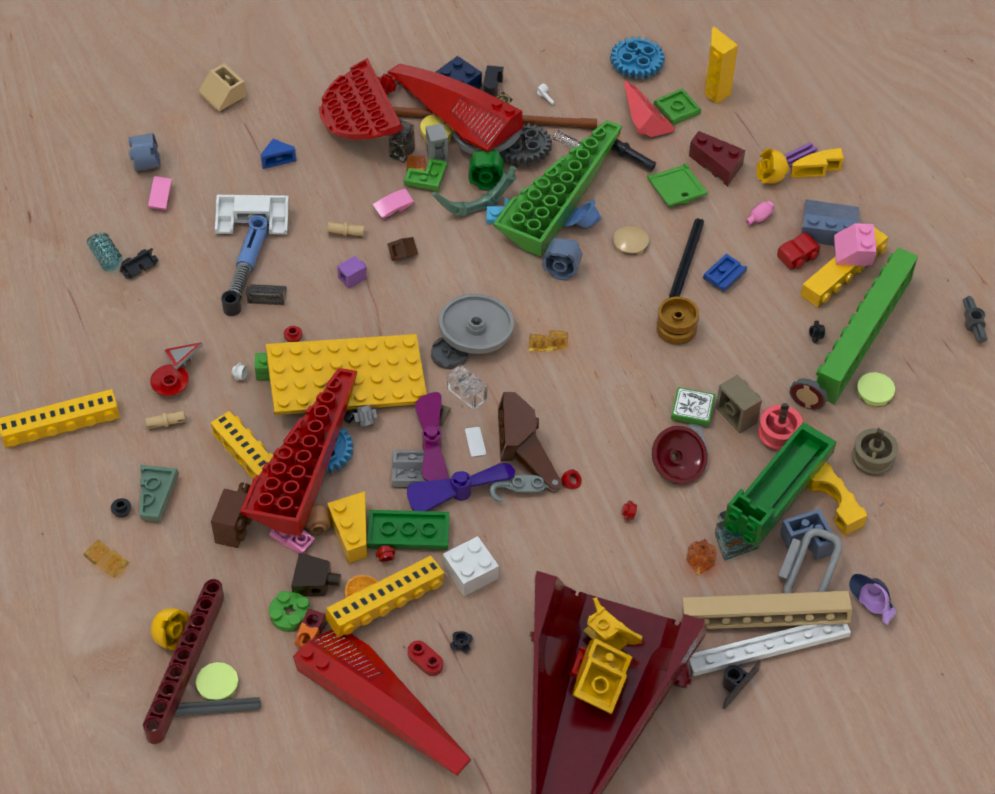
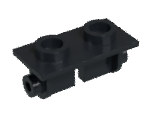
M153 248L149 250L143 249L136 257L125 259L121 263L120 273L125 271L123 272L125 278H133L142 273L140 265L144 270L155 266L158 259L155 255L152 256Z

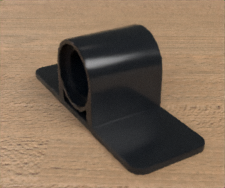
M758 661L749 672H746L737 665L726 667L722 684L730 694L724 700L723 709L733 701L756 675L761 661Z

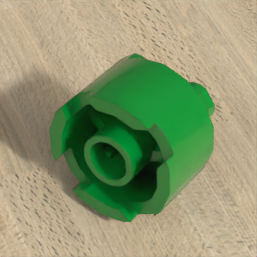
M484 150L475 151L469 163L468 179L470 184L478 186L479 190L489 191L493 189L504 173L503 158L496 150L489 152Z

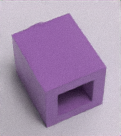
M356 256L337 266L338 278L348 289L367 279V267Z

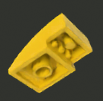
M596 638L590 640L577 675L573 696L612 714L626 680V672L632 656Z

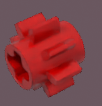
M383 74L378 77L386 95H389L392 91L395 92L397 84L393 76Z

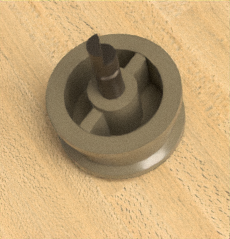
M880 428L862 431L857 436L852 451L854 464L861 471L872 475L888 472L893 467L898 453L897 441L890 433Z

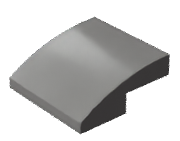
M393 450L392 487H408L413 482L425 481L422 477L424 450Z

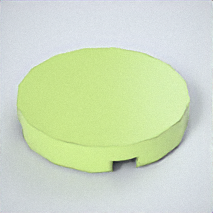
M873 372L867 373L859 379L856 391L858 397L862 398L866 404L884 406L893 399L895 385L886 375Z
M221 662L208 664L200 670L196 678L198 694L206 701L230 699L236 693L239 684L237 672L233 667Z

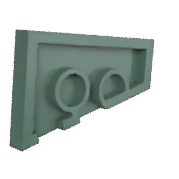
M141 465L140 517L142 520L160 522L179 472L177 468Z

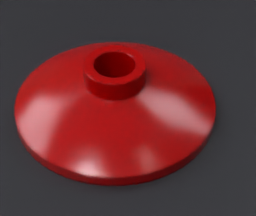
M172 364L157 368L150 378L152 389L162 396L177 395L184 391L189 383L187 371L181 366L175 369Z

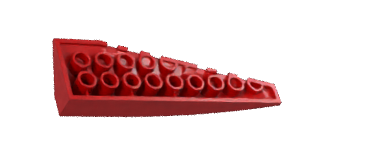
M343 368L337 369L327 382L324 391L320 392L314 404L308 407L305 416L298 420L283 440L282 446L275 450L269 463L266 462L262 467L263 471L253 479L240 514L280 533L301 537L332 456L352 394L357 371Z

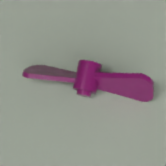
M439 392L426 394L415 403V410L422 428V448L424 450L422 477L425 481L449 479L441 452L442 432L439 428L442 396Z

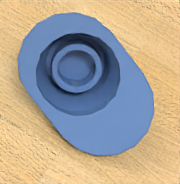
M591 200L574 209L563 226L568 227L576 224L586 229L601 220V215L594 206L596 201Z

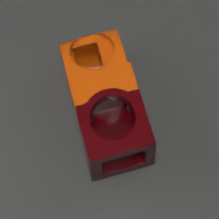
M308 608L296 636V647L301 648L306 642L320 636L322 629H325L327 625L325 620L326 614Z

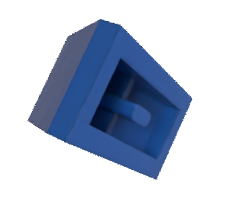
M272 139L260 154L263 169L297 161L295 147L276 139Z

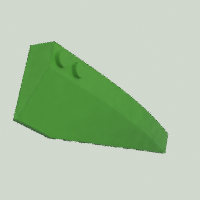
M608 120L603 122L592 132L591 136L585 137L579 146L573 147L568 155L562 156L545 170L544 175L540 178L537 177L533 180V184L521 190V194L510 199L493 223V226L525 251L542 257L551 240L555 238L590 185L619 135L622 126Z

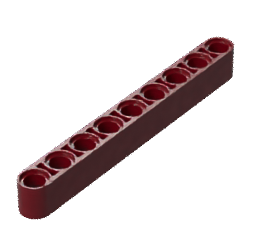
M210 579L203 585L145 717L143 729L146 740L151 744H158L164 740L222 606L224 593L222 584L217 579Z

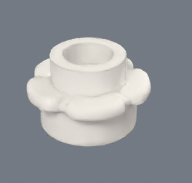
M242 363L234 366L232 369L234 379L236 381H244L248 373L247 366Z

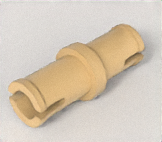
M328 222L327 233L363 237L364 225H351L348 222L344 224Z
M184 410L168 414L163 412L162 415L146 417L145 421L147 429L150 430L162 426L167 428L172 424L186 422Z

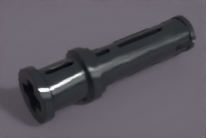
M616 138L611 147V150L618 153V156L627 157L649 170V172H652L656 166L655 161L630 148L627 142L624 143Z

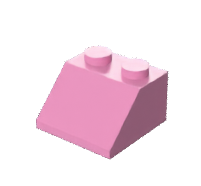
M855 223L834 235L836 265L873 266L876 255L874 224Z

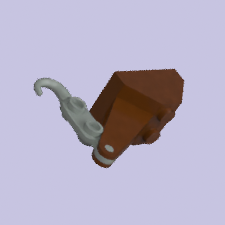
M503 392L498 406L500 461L516 459L532 475H515L509 480L492 483L489 491L491 497L498 502L504 501L503 498L498 497L495 493L499 487H504L516 493H540L545 488L553 493L558 492L561 488L562 480L536 436V429L539 428V418L536 417L535 409L516 392Z

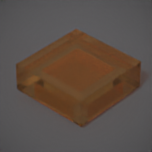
M408 155L407 171L408 168L424 170L425 155Z

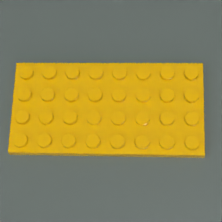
M417 334L266 344L265 347L274 415L306 413L308 407L312 406L316 401L317 395L324 391L327 382L338 368L357 371L347 410L357 409L356 407L371 405V408L415 405L420 397L427 394Z

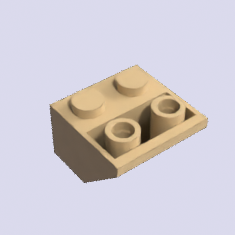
M223 63L209 72L198 93L220 112L246 97L245 81Z

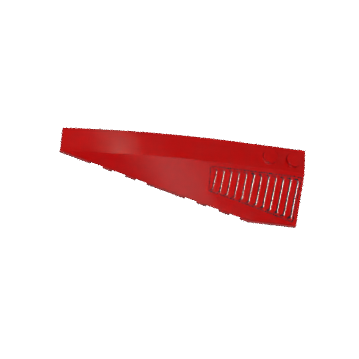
M398 64L387 71L389 75L395 78L397 83L404 85L406 91H411L414 98H419L421 104L431 113L439 116L444 124L447 123L453 132H457L462 140L486 152L491 151L523 128L522 110L466 83L436 72L404 64Z
M331 629L306 642L293 655L297 671L454 775L458 776L471 761V758L367 643L351 633L348 635L344 634L338 638Z

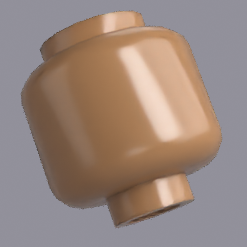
M314 504L305 525L309 532L314 535H321L329 530L331 527V517L327 507L321 504Z

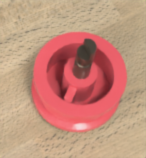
M787 403L768 407L760 418L758 436L761 442L767 447L779 451L802 424V417L795 409L789 407Z

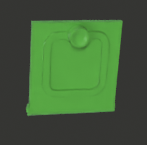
M688 163L653 175H647L648 181L653 185L668 207L680 203L689 204L692 199L708 195L706 189L689 169Z

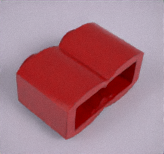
M805 232L778 248L777 257L790 270L799 269L805 262L813 261L819 256L820 245Z

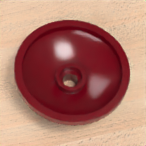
M672 426L660 432L655 438L652 446V460L657 472L664 479L674 484H687L695 481L704 472L707 465V449L702 438L694 430L685 426ZM673 454L676 456V460L672 458Z

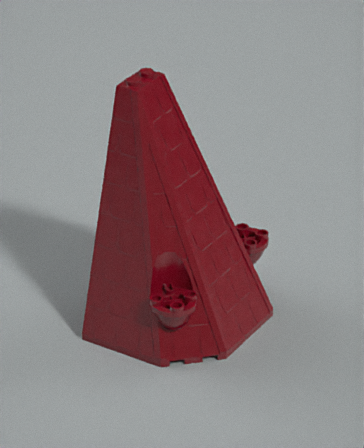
M537 571L535 575L534 631H531L529 635L534 643L531 794H602L660 707L673 684L685 689L687 685H691L689 660L706 635V621L684 614L682 622L679 625H675L676 620L580 591L577 596L575 595L576 591L567 587L557 576ZM593 598H597L600 605L619 622H622L628 629L643 637L642 643L635 645L627 644L621 650L632 656L626 672V680L612 714L574 697L573 691L576 678L569 675L578 649L581 646L587 649L590 640H592L583 630L588 627L587 621L589 616L596 613Z

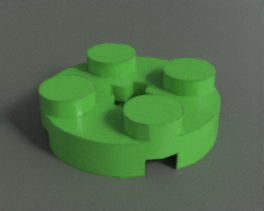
M281 591L269 606V616L273 625L281 631H295L296 628L300 627L308 608L310 609L309 601L299 593ZM287 609H293V611H295L294 613H290L289 615L286 614Z

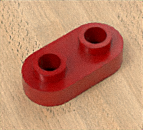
M423 641L410 643L408 646V658L425 674L429 676L439 675L443 670V659Z

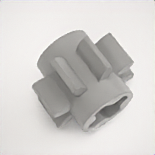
M371 405L356 407L357 412L353 413L355 422H360V426L375 424L374 419L378 418L376 409H372Z

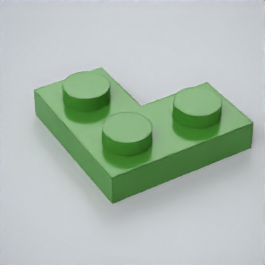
M430 158L426 171L408 168L404 185L439 191L447 168V161Z

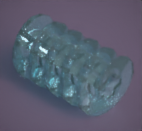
M99 233L87 239V245L103 270L107 272L115 270L122 260V255L111 238H109V235L107 233Z

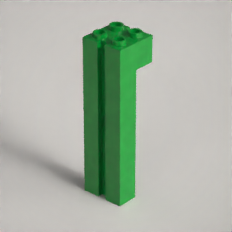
M802 422L745 492L743 489H740L727 504L723 527L732 534H741L746 543L758 547L832 456L837 441Z

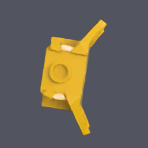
M593 598L596 613L589 616L587 621L588 627L583 630L591 639L596 638L620 651L627 644L635 645L642 643V635L628 629L622 622H619L600 605L597 598Z

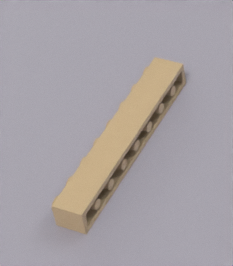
M849 591L687 597L682 599V614L705 620L707 629L851 623L852 606Z

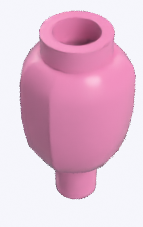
M771 201L756 205L752 209L750 217L746 219V223L751 225L754 222L760 223L772 215L775 209L774 204Z

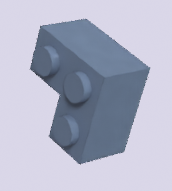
M820 509L783 520L780 535L789 549L793 538L802 541L804 534L810 529L820 528L831 533L833 532ZM819 536L812 537L808 545L815 560L831 555L834 550L832 541Z

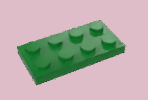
M369 510L367 548L390 546L395 549L448 550L450 512Z

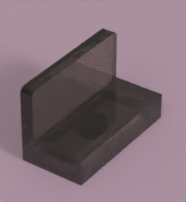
M251 284L246 288L247 303L284 305L287 288L286 286Z

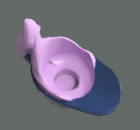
M854 574L849 582L851 592L868 611L881 614L882 621L888 625L889 621L896 615V609L890 603L888 587L878 578L871 579L863 574Z

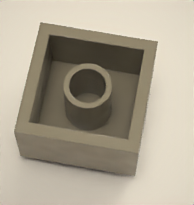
M736 375L719 385L715 408L741 433L758 423L762 399L758 393L749 387L745 380Z

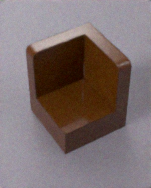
M413 237L402 238L387 244L392 261L418 255Z

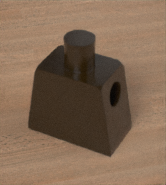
M299 553L291 585L292 592L299 593L304 597L325 596L328 585L340 586L341 574L331 573V564L328 560Z

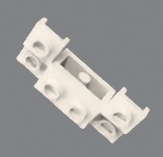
M217 195L215 234H233L234 223H249L253 216L259 215L265 217L267 223H269V234L287 235L289 196Z

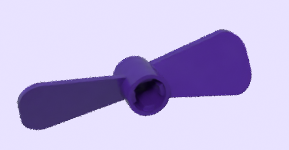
M499 463L472 476L467 472L458 471L452 475L451 479L413 482L407 488V498L412 511H430L452 498L459 501L467 500L471 495V487L509 480L515 476V469L508 463Z

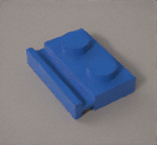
M725 254L704 273L703 279L717 288L720 287L725 292L747 271V266L743 267L739 261Z

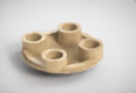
M625 226L615 232L613 241L616 251L640 255L644 253V249L649 243L647 233L641 228Z

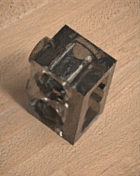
M399 119L403 130L394 135H389V155L393 159L405 163L415 150V132L413 124Z

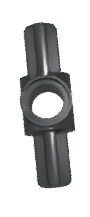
M971 296L963 298L966 310L964 313L966 318L965 327L969 331L974 332L976 341L982 344L988 339L984 329L986 326L984 321L985 312L981 308L976 307L975 301Z

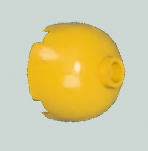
M769 148L764 149L759 156L762 158L756 165L758 180H762L761 183L764 184L780 182L789 171L785 155L778 150Z
M170 607L159 611L151 623V636L154 642L164 649L175 651L190 615L181 609Z

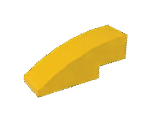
M842 149L819 151L792 163L790 177L825 176L826 171L841 170L844 160Z

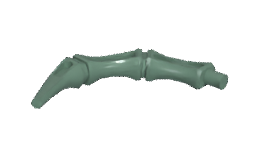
M510 166L508 173L504 172L502 174L501 180L493 189L489 190L480 199L472 202H452L436 192H433L432 196L452 214L466 216L474 211L485 209L487 206H494L493 204L495 203L497 204L506 189L516 180L515 172L517 168Z

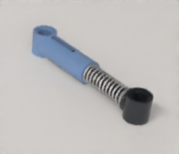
M253 216L249 220V229L236 262L235 274L228 291L224 292L221 296L223 312L228 316H235L240 313L241 296L247 279L254 269L263 241L268 236L267 220L263 216Z

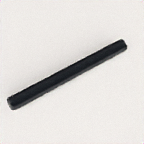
M696 218L669 298L674 296L680 297L704 226L703 219Z

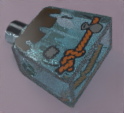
M726 511L721 512L717 516L720 522L716 524L715 536L724 561L759 549V546L755 547L752 544L746 543L741 534H732L723 527Z

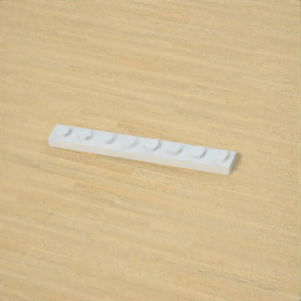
M847 623L802 625L696 652L689 660L690 670L694 677L725 669L729 665H741L850 637L851 631Z

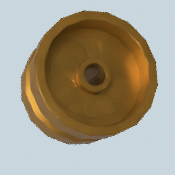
M674 296L664 300L658 308L656 328L659 337L671 344H684L691 341L697 333V323L699 320V309L696 304L685 297Z

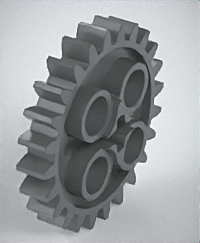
M528 123L527 126L523 125L518 140L509 148L499 153L505 159V163L511 161L512 166L517 163L518 167L521 164L527 167L528 163L534 165L535 161L540 163V159L545 160L546 155H550L552 139L550 134H547V130L543 131L542 127L537 129V125L530 127V123ZM522 136H525L526 154H523Z

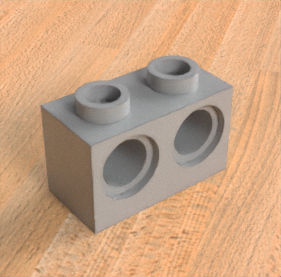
M443 123L426 126V152L429 160L431 158L447 161L448 163V137Z

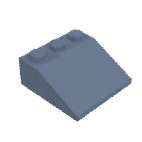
M806 199L801 234L807 232L818 244L834 246L835 234L855 223H859V207Z

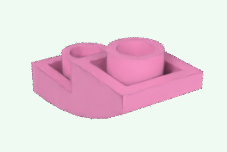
M154 176L148 208L166 211L172 179Z
M404 188L389 194L373 205L382 219L385 220L398 210L401 213L415 202Z
M274 529L269 534L281 544L298 553H304L315 540L305 530H303L301 537L280 533Z

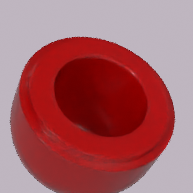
M574 469L564 472L561 477L562 485L567 489H576L582 482L579 472ZM570 476L576 479V484L570 481Z

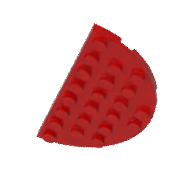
M368 58L350 67L351 71L345 75H339L330 84L321 98L322 105L319 106L320 118L325 128L338 137L364 140L394 135L403 130Z

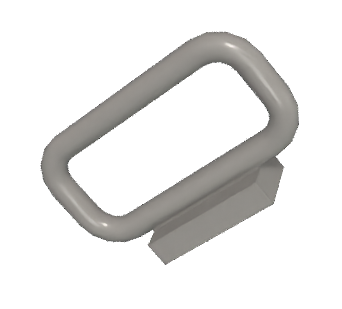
M813 528L804 534L802 541L795 538L792 539L779 573V579L786 581L784 593H792V587L808 545L814 536L830 540L834 544V550L818 589V592H827L843 547L837 535L820 528Z

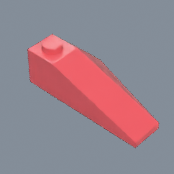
M628 81L624 82L632 121L637 127L636 130L641 135L646 134L649 137H654L675 130L670 121L658 113L659 110L648 102L649 99L637 87Z

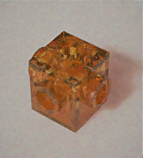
M706 539L699 542L695 541L688 547L686 561L696 574L699 575L714 567L717 555L716 549Z

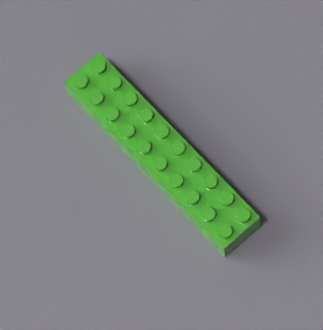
M899 247L895 253L890 254L887 266L883 265L879 273L880 277H876L873 281V288L867 290L864 302L861 301L856 309V315L852 314L848 322L849 326L843 328L840 335L841 339H836L832 353L828 352L826 355L824 366H819L816 373L818 377L815 381L820 384L819 387L822 390L823 388L826 390L828 402L835 405L908 287L914 274L918 259L917 255Z

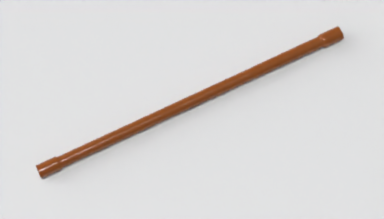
M393 107L397 116L427 117L433 114L428 109ZM523 115V124L569 126L587 129L597 128V119Z

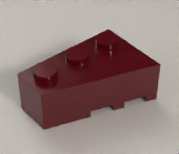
M698 131L690 142L689 157L703 168L707 167L712 171L713 176H718L728 187L743 166L745 150Z

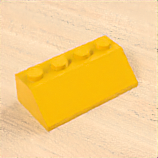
M713 27L705 76V95L717 104L731 95L738 45L716 27Z

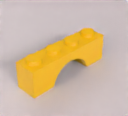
M825 463L807 487L811 492H823L834 498L838 508L833 522L845 536L864 527L867 513L857 503L854 495L846 489L842 479L833 472L832 466L829 463Z

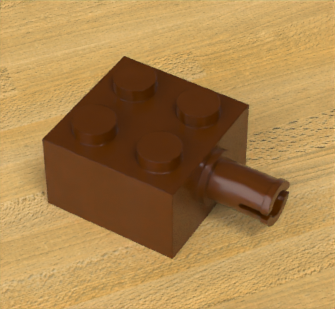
M240 483L237 491L223 489L211 520L216 544L238 548L240 542L244 541L246 526L250 525L252 519L240 514V510L249 491V484L246 483L243 488L244 483Z

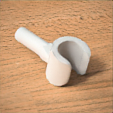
M541 84L538 87L537 95L546 98L551 105H554L555 102L547 94L549 91L547 85Z

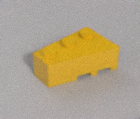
M365 491L327 503L331 524L348 564L367 558Z

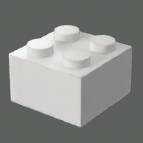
M478 536L443 553V567L463 597L499 579V565Z

